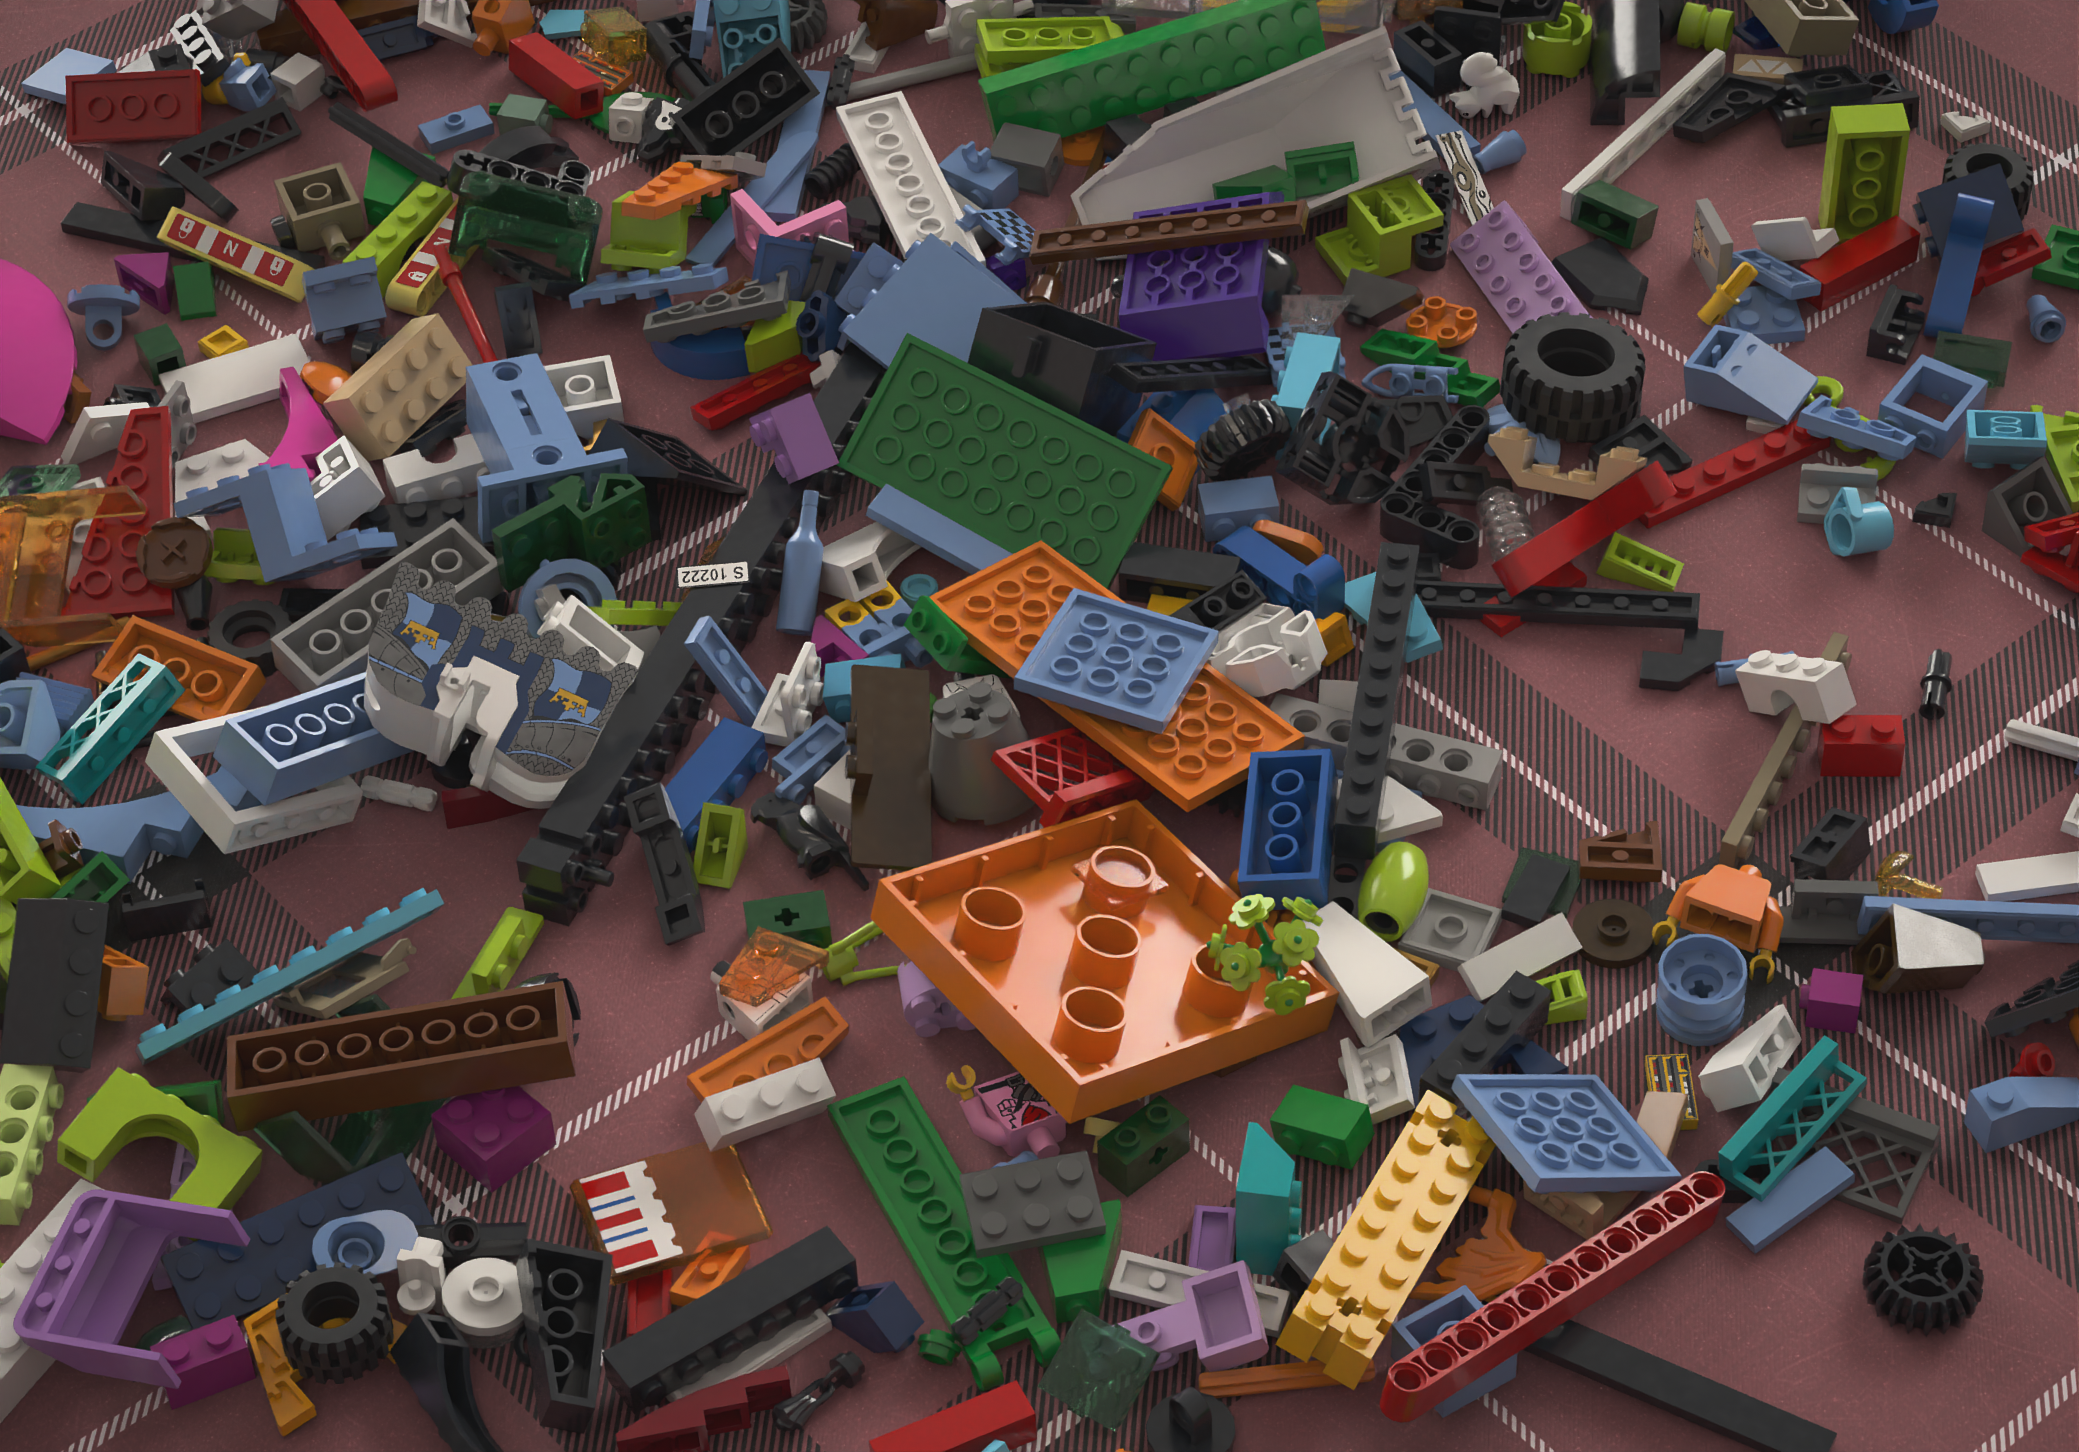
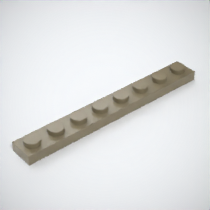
M1833 632L1820 658L1826 661L1843 663L1847 673L1852 654L1847 652L1849 636ZM1796 703L1721 841L1719 865L1722 864L1736 869L1741 858L1744 860L1749 858L1755 838L1753 836L1755 832L1762 833L1769 815V810L1767 809L1770 805H1777L1783 789V779H1790L1797 763V753L1805 752L1811 736V727H1818L1820 722L1802 720Z

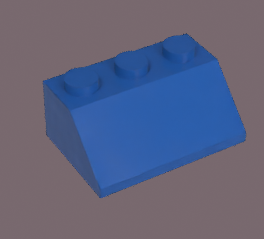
M1213 388L1153 392L1117 432V439L1128 444L1141 412L1151 408L1196 443L1200 440L1201 434L1208 431L1209 425L1215 424L1219 421V417L1226 416L1230 413V410ZM1199 464L1196 468L1194 475L1201 469Z

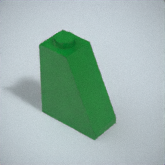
M373 146L363 200L368 224L378 226L422 181L430 182ZM424 154L436 162L435 156Z
M1120 1199L1100 1203L1106 1223V1234L1037 1247L1056 1323L1079 1322L1090 1317L1100 1316L1122 1235Z

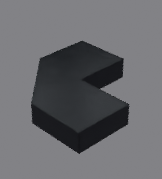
M1699 628L1698 630L1685 629L1682 654L1643 651L1639 688L1680 691L1689 686L1692 679L1703 673L1707 675L1714 672L1715 662H1721L1724 631Z

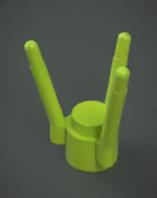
M873 921L843 940L817 952L820 966L829 982L840 979L842 985L845 986L858 980L898 975L899 966L853 972V968L859 965L854 949L883 933Z

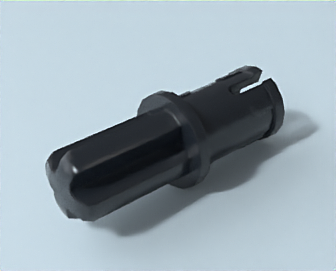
M1935 649L1933 654L1929 656L1926 674L1920 682L1923 694L1919 713L1928 720H1934L1935 708H1937V720L1944 716L1946 696L1952 689V681L1949 678L1952 656L1949 652H1943L1942 649Z

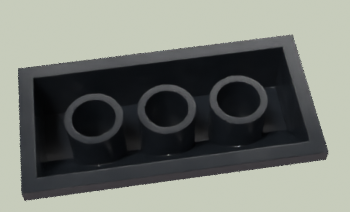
M69 898L17 899L0 1044V1064L53 1066L54 1070L83 1073L91 1069L109 903Z

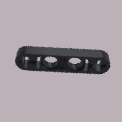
M1443 170L1429 173V176L1424 177L1422 186L1436 206L1444 209L1441 211L1444 214L1443 226L1434 228L1435 230H1440L1441 233L1430 234L1422 232L1416 234L1415 265L1419 269L1429 272L1442 269L1447 260L1455 180L1451 173ZM1436 187H1442L1441 193L1435 192ZM1428 248H1435L1434 254H1428Z

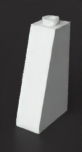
M1334 901L1316 913V915L1323 919L1320 927L1303 920L1306 929L1315 930L1319 936V943L1313 948L1315 957L1312 959V962L1318 972L1340 992L1337 1003L1366 1047L1369 1048L1432 1006L1429 976Z

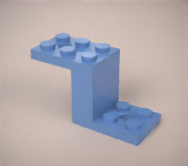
M289 463L270 467V464H264L248 469L249 476L239 479V476L235 475L217 481V488L208 490V487H201L186 492L187 499L173 503L177 518L219 516L243 507L265 582L304 580L398 546L394 532L379 533L377 527L359 531L358 528L346 530L336 534L337 540L328 543L306 468H291Z

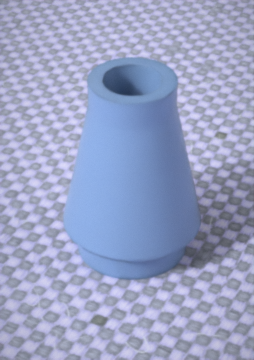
M1515 130L1509 132L1502 131L1482 151L1474 155L1473 159L1478 171L1481 174H1485L1490 170L1521 161V156L1526 154V146L1521 136Z
M2032 296L2026 304L2031 334L2037 340L2045 343L2058 340L2065 331L2066 319L2064 315L2049 303L2045 296Z

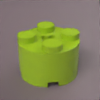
M1565 1L1557 22L1524 24L1522 56L1526 62V69L1534 74L1562 75L1567 78L1578 76L1580 69L1587 64L1590 58L1591 16L1581 13V7L1577 4Z

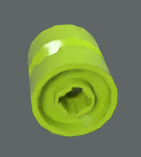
M1687 2L1679 23L1677 44L1695 49L1702 44L1706 51L1712 52L1716 48L1726 54L1734 31L1735 12L1721 8H1715L1712 12H1708L1706 5Z

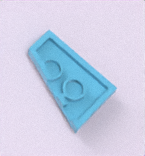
M1376 572L1345 583L1344 607L1352 613V617L1361 625L1364 623L1368 625ZM1417 594L1415 596L1405 662L1407 663L1443 650L1441 638Z

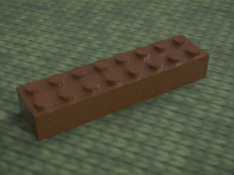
M563 981L227 1036V1100L238 1132L576 1076L572 1015Z

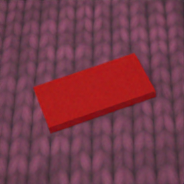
M198 69L65 75L67 143L70 145L189 139L202 133L201 82Z

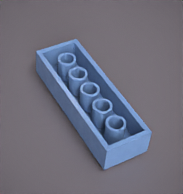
M366 672L225 720L213 757L266 806L415 750L400 746L385 738L373 727L364 708Z

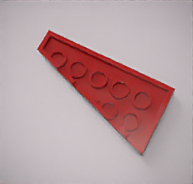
M168 406L130 410L117 447L118 455L113 470L109 471L105 482L107 487L102 502L99 501L81 552L82 560L77 574L73 576L69 586L70 594L66 606L62 607L58 618L61 625L110 621L128 616L130 619L132 615L142 618L175 614L174 589L161 588L150 583L138 567L136 558L138 542L143 534L146 536L152 530L151 526L158 521L173 517L171 412Z

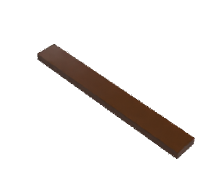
M1306 200L1037 230L1034 231L1029 258L1033 265L1305 235L1309 207Z

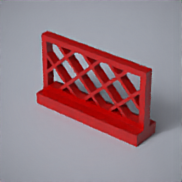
M1075 726L996 750L990 759L1044 811L1039 820V823L1044 828L1135 799L1139 802L1148 800L1155 787L1098 743L1086 740L1087 735ZM1061 744L1077 749L1078 753L1062 748ZM1036 752L1053 757V761L1037 756ZM1087 753L1101 757L1103 761L1089 757ZM1013 761L1025 764L1027 768L1018 766ZM1062 761L1077 765L1079 769L1064 765ZM1113 762L1122 764L1125 768L1113 765ZM1036 768L1052 773L1053 777L1037 772ZM1088 769H1089V770H1092V771H1095V772H1098V773H1101V774H1104V776L1100 777V776H1097V775L1088 773ZM1063 777L1079 782V784L1074 785L1063 781ZM1039 786L1053 790L1054 794H1046Z

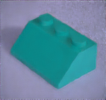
M1249 1122L1236 1187V1262L1244 1260L1253 1274L1272 1276L1283 1250L1302 1240V1235H1299L1302 1221V1208H1299L1302 1196V1181H1295V1162L1258 1123Z

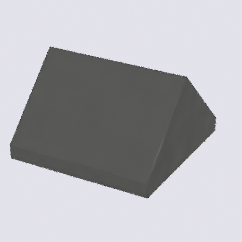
M2044 456L2038 457L1987 494L1982 532L2019 557L2034 547V545L2025 541V526L2073 514Z

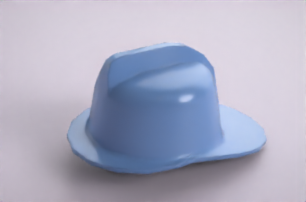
M377 1210L355 1216L342 1217L329 1221L318 1230L313 1239L312 1255L317 1266L326 1264V1268L334 1267L335 1262L345 1263L346 1268H350L355 1264L363 1268L364 1274L370 1271L376 1276L398 1269L396 1259L400 1249L412 1251L418 1233L414 1223L406 1215L393 1210Z

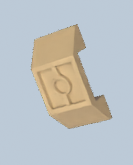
M1507 426L1506 428H1500V432L1490 434L1488 437V444L1518 487L1588 500L1596 499L1646 466L1647 458L1638 456V449L1617 446L1616 448H1611L1610 452L1600 455L1597 473L1583 469H1574V471H1569V474L1559 472V465L1544 462L1533 464L1537 438L1528 436V429Z

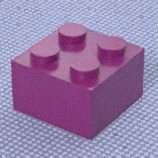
M520 1086L456 1096L431 1114L437 1146L491 1193L556 1145L551 1112Z

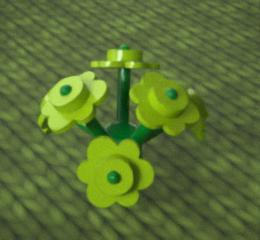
M1262 894L1249 895L1233 905V913L1228 919L1231 924H1237L1241 930L1254 926L1262 944L1257 950L1248 948L1245 942H1237L1235 945L1224 943L1227 924H1223L1221 934L1213 933L1211 941L1206 943L1207 948H1209L1208 957L1215 959V971L1219 970L1221 961L1224 966L1221 971L1222 978L1225 981H1231L1233 988L1237 991H1245L1249 988L1251 982L1259 981L1261 973L1258 968H1264L1266 972L1275 974L1277 981L1267 984L1265 987L1266 997L1263 1002L1266 1008H1274L1276 1014L1287 1015L1296 1008L1303 1007L1307 1003L1306 996L1311 991L1310 984L1307 981H1297L1293 976L1285 977L1289 967H1296L1302 960L1309 962L1315 957L1313 948L1318 945L1319 936L1315 930L1306 929L1303 920L1320 927L1323 919L1316 915L1319 909L1312 904L1310 899L1297 896L1295 901L1283 897V906L1291 910L1295 916L1290 924L1288 922L1278 923L1273 931L1276 940H1271L1262 922L1269 917L1268 912L1275 907V901L1271 897L1264 898Z

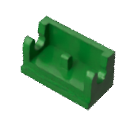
M1354 141L1284 152L1286 172L1294 177L1296 198L1332 193L1359 181Z

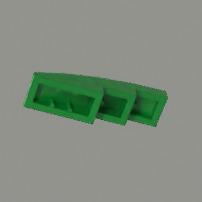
M1382 328L1360 346L1361 353L1380 366L1386 364H1409L1458 368V374L1447 375L1448 395H1458V404L1483 407L1500 393L1498 378L1470 372L1468 360L1441 354L1435 340ZM1414 372V378L1425 380V372Z

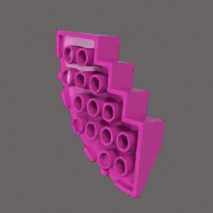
M0 258V435L47 445L65 413L63 404L67 394H72L73 370H77V349L74 345L73 329L61 302L49 287L22 267Z

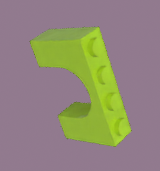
M120 1067L113 1072L58 1139L57 1162L92 1183L126 1144L149 1136L172 1139L183 1145L192 1154L196 1167L169 1201L225 1210L232 1209L260 1173L262 1150L250 1138L235 1135L223 1128L215 1118L197 1113L187 1107L177 1096L173 1094L166 1095L152 1087L141 1075L136 1073L130 1074ZM187 1237L188 1239H190V1240H192V1241H194V1242L197 1241V1240H200V1239H196V1238Z

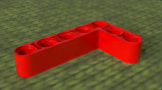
M1657 460L1496 561L1491 567L1512 598L1610 534L1678 493V491Z

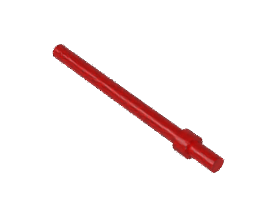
M439 244L435 246L432 252L440 267L438 270L439 276L443 284L449 287L483 363L498 361L462 283L463 275L458 264L452 261L445 245Z

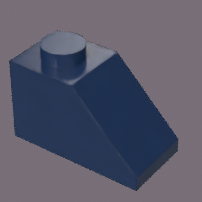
M895 1281L857 1286L825 1312L831 1320L833 1327L873 1353L890 1351L899 1353L913 1343L916 1338L913 1333L925 1322Z

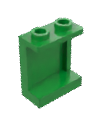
M921 595L904 626L946 671L978 675L993 674L1001 678H1011L967 644V636L929 596Z

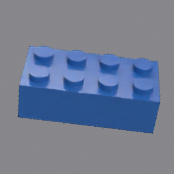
M1330 748L1251 752L1237 881L1242 898L1255 894H1262L1264 898L1271 897L1275 901V907L1272 910L1287 909L1283 906V897L1295 901L1297 896L1310 899L1317 908H1323L1327 905L1338 788V775Z

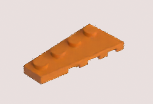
M676 162L623 200L621 215L657 220L680 211L681 205L700 203L701 196L706 193L709 197L720 195L721 187L728 190L738 188V174L694 168V165L689 162Z
M824 996L687 1076V1086L702 1103L705 1097L816 1058L822 1060L848 1035L849 1025Z

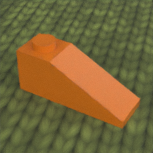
M105 944L97 1011L102 1013L103 1019L111 1021L127 1020V1015H143L149 967Z

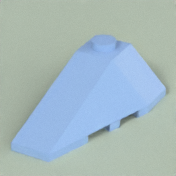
M41 679L9 680L0 684V768L36 769V765L59 741L61 733L46 683Z

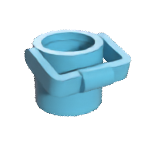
M1856 487L1840 488L1824 518V530L1830 551L1834 555L1844 557L1887 549L1894 538V525L1890 511L1885 504L1879 501L1861 504Z

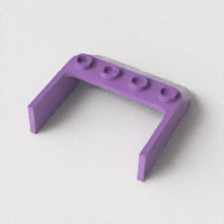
M101 1189L87 1191L75 1200L15 1315L13 1322L14 1330L26 1345L81 1372L178 1389L182 1381L162 1353L124 1347L117 1344L167 1244L172 1239L184 1236L247 1247L250 1238L231 1210Z

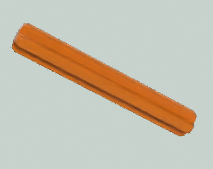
M1373 1359L1359 1383L1374 1380L1375 1366ZM1320 1360L1308 1361L1307 1363L1297 1362L1201 1373L1198 1378L1199 1392L1212 1395L1215 1398L1342 1385V1383L1323 1373L1327 1364Z

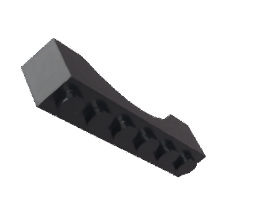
M417 1313L389 1351L399 1367V1373L409 1382L419 1398L420 1406L429 1413L439 1429L440 1437L448 1443L453 1452H504L490 1435L477 1407L470 1374V1347L450 1317Z

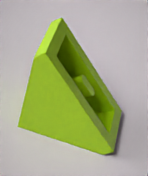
M703 802L693 863L697 882L729 889L733 885L748 849L744 809Z

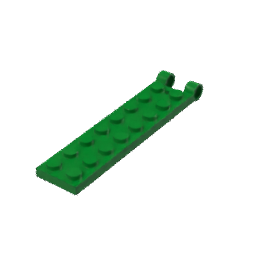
M905 1076L827 1105L829 1119L951 1333V1325L962 1315L967 1317L966 1311L990 1290L997 1291L995 1286L1005 1277L1011 1276L1022 1285L1023 1297L1012 1307L1007 1305L1008 1311L984 1332H979L978 1330L979 1336L969 1345L963 1346L955 1340L961 1347V1352L970 1366L972 1376L979 1390L985 1392L1004 1384L1001 1367L993 1352L1026 1338L1029 1339L1034 1356L1042 1368L1064 1360V1350L1056 1331L1051 1327L1009 1253L977 1258L959 1183V1174L962 1173ZM997 1328H1004L1002 1330L995 1332Z

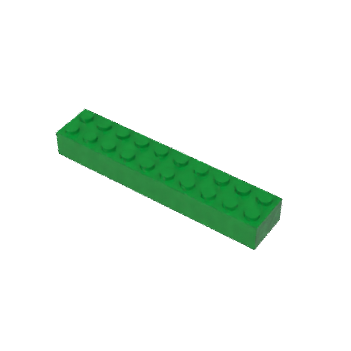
M1239 0L978 80L993 141H995L1004 123L1060 134L1061 138L1103 126L1110 120L1134 113L1139 115L1162 108L1168 103L1192 96L1198 97L1266 76L1326 50L1316 0Z

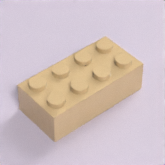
M439 313L414 318L324 401L323 405L346 438L367 461L388 458L466 383V366H472V363Z

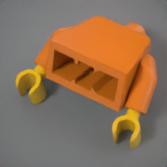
M1722 864L1715 865L1706 875L1703 874L1684 881L1680 884L1665 913L1668 915L1667 920L1661 921L1653 927L1652 936L1655 945L1659 943L1660 938L1665 934L1671 935L1668 938L1667 947L1679 939L1676 928L1679 922H1681L1680 928L1697 934H1711L1724 938L1737 948L1752 953L1755 952L1756 948L1760 949L1759 955L1755 956L1750 962L1749 977L1753 980L1754 970L1757 967H1765L1769 970L1767 984H1769L1773 980L1775 964L1771 956L1772 953H1777L1784 924L1779 904L1775 898L1770 896L1772 884L1769 880L1763 879L1760 870L1753 865H1743L1739 870Z

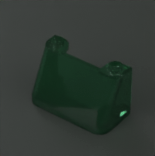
M484 171L471 172L465 175L460 188L448 253L466 257L467 250L470 247L479 245V249L484 250L487 247L488 240L491 239L557 255L555 267L562 268V265H564L570 272V277L587 284L603 209L598 202L590 197L505 178Z

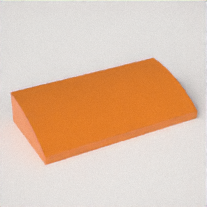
M132 615L91 675L93 680L109 686L138 653L166 665L185 689L184 693L168 710L196 722L243 712L267 682L258 665ZM144 668L134 678L133 682L140 680L148 670Z

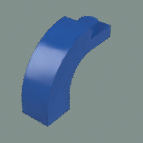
M1870 0L1868 10L1881 30L1888 34H1894L1929 26L1935 18L1939 4L1937 0Z
M668 292L654 297L655 309L650 310V313L672 307ZM740 327L712 330L707 334L698 336L692 333L681 335L667 343L650 342L653 353L662 364L674 372L687 377L703 380H725L750 375L744 345L745 340Z

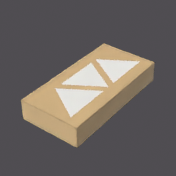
M1735 54L1733 74L1784 85V75L1786 73L1802 71L1803 59Z

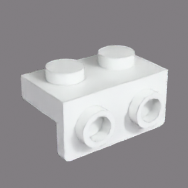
M1396 1034L1376 1042L1369 1048L1365 1046L1357 1049L1348 1037L1340 1040L1342 1057L1338 1058V1063L1348 1083V1089L1344 1090L1345 1099L1367 1104L1373 1125L1415 1108L1403 1043Z

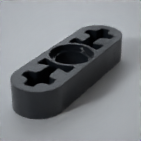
M168 152L158 163V166L166 174L173 177L184 189L226 223L239 211L228 198L171 152Z

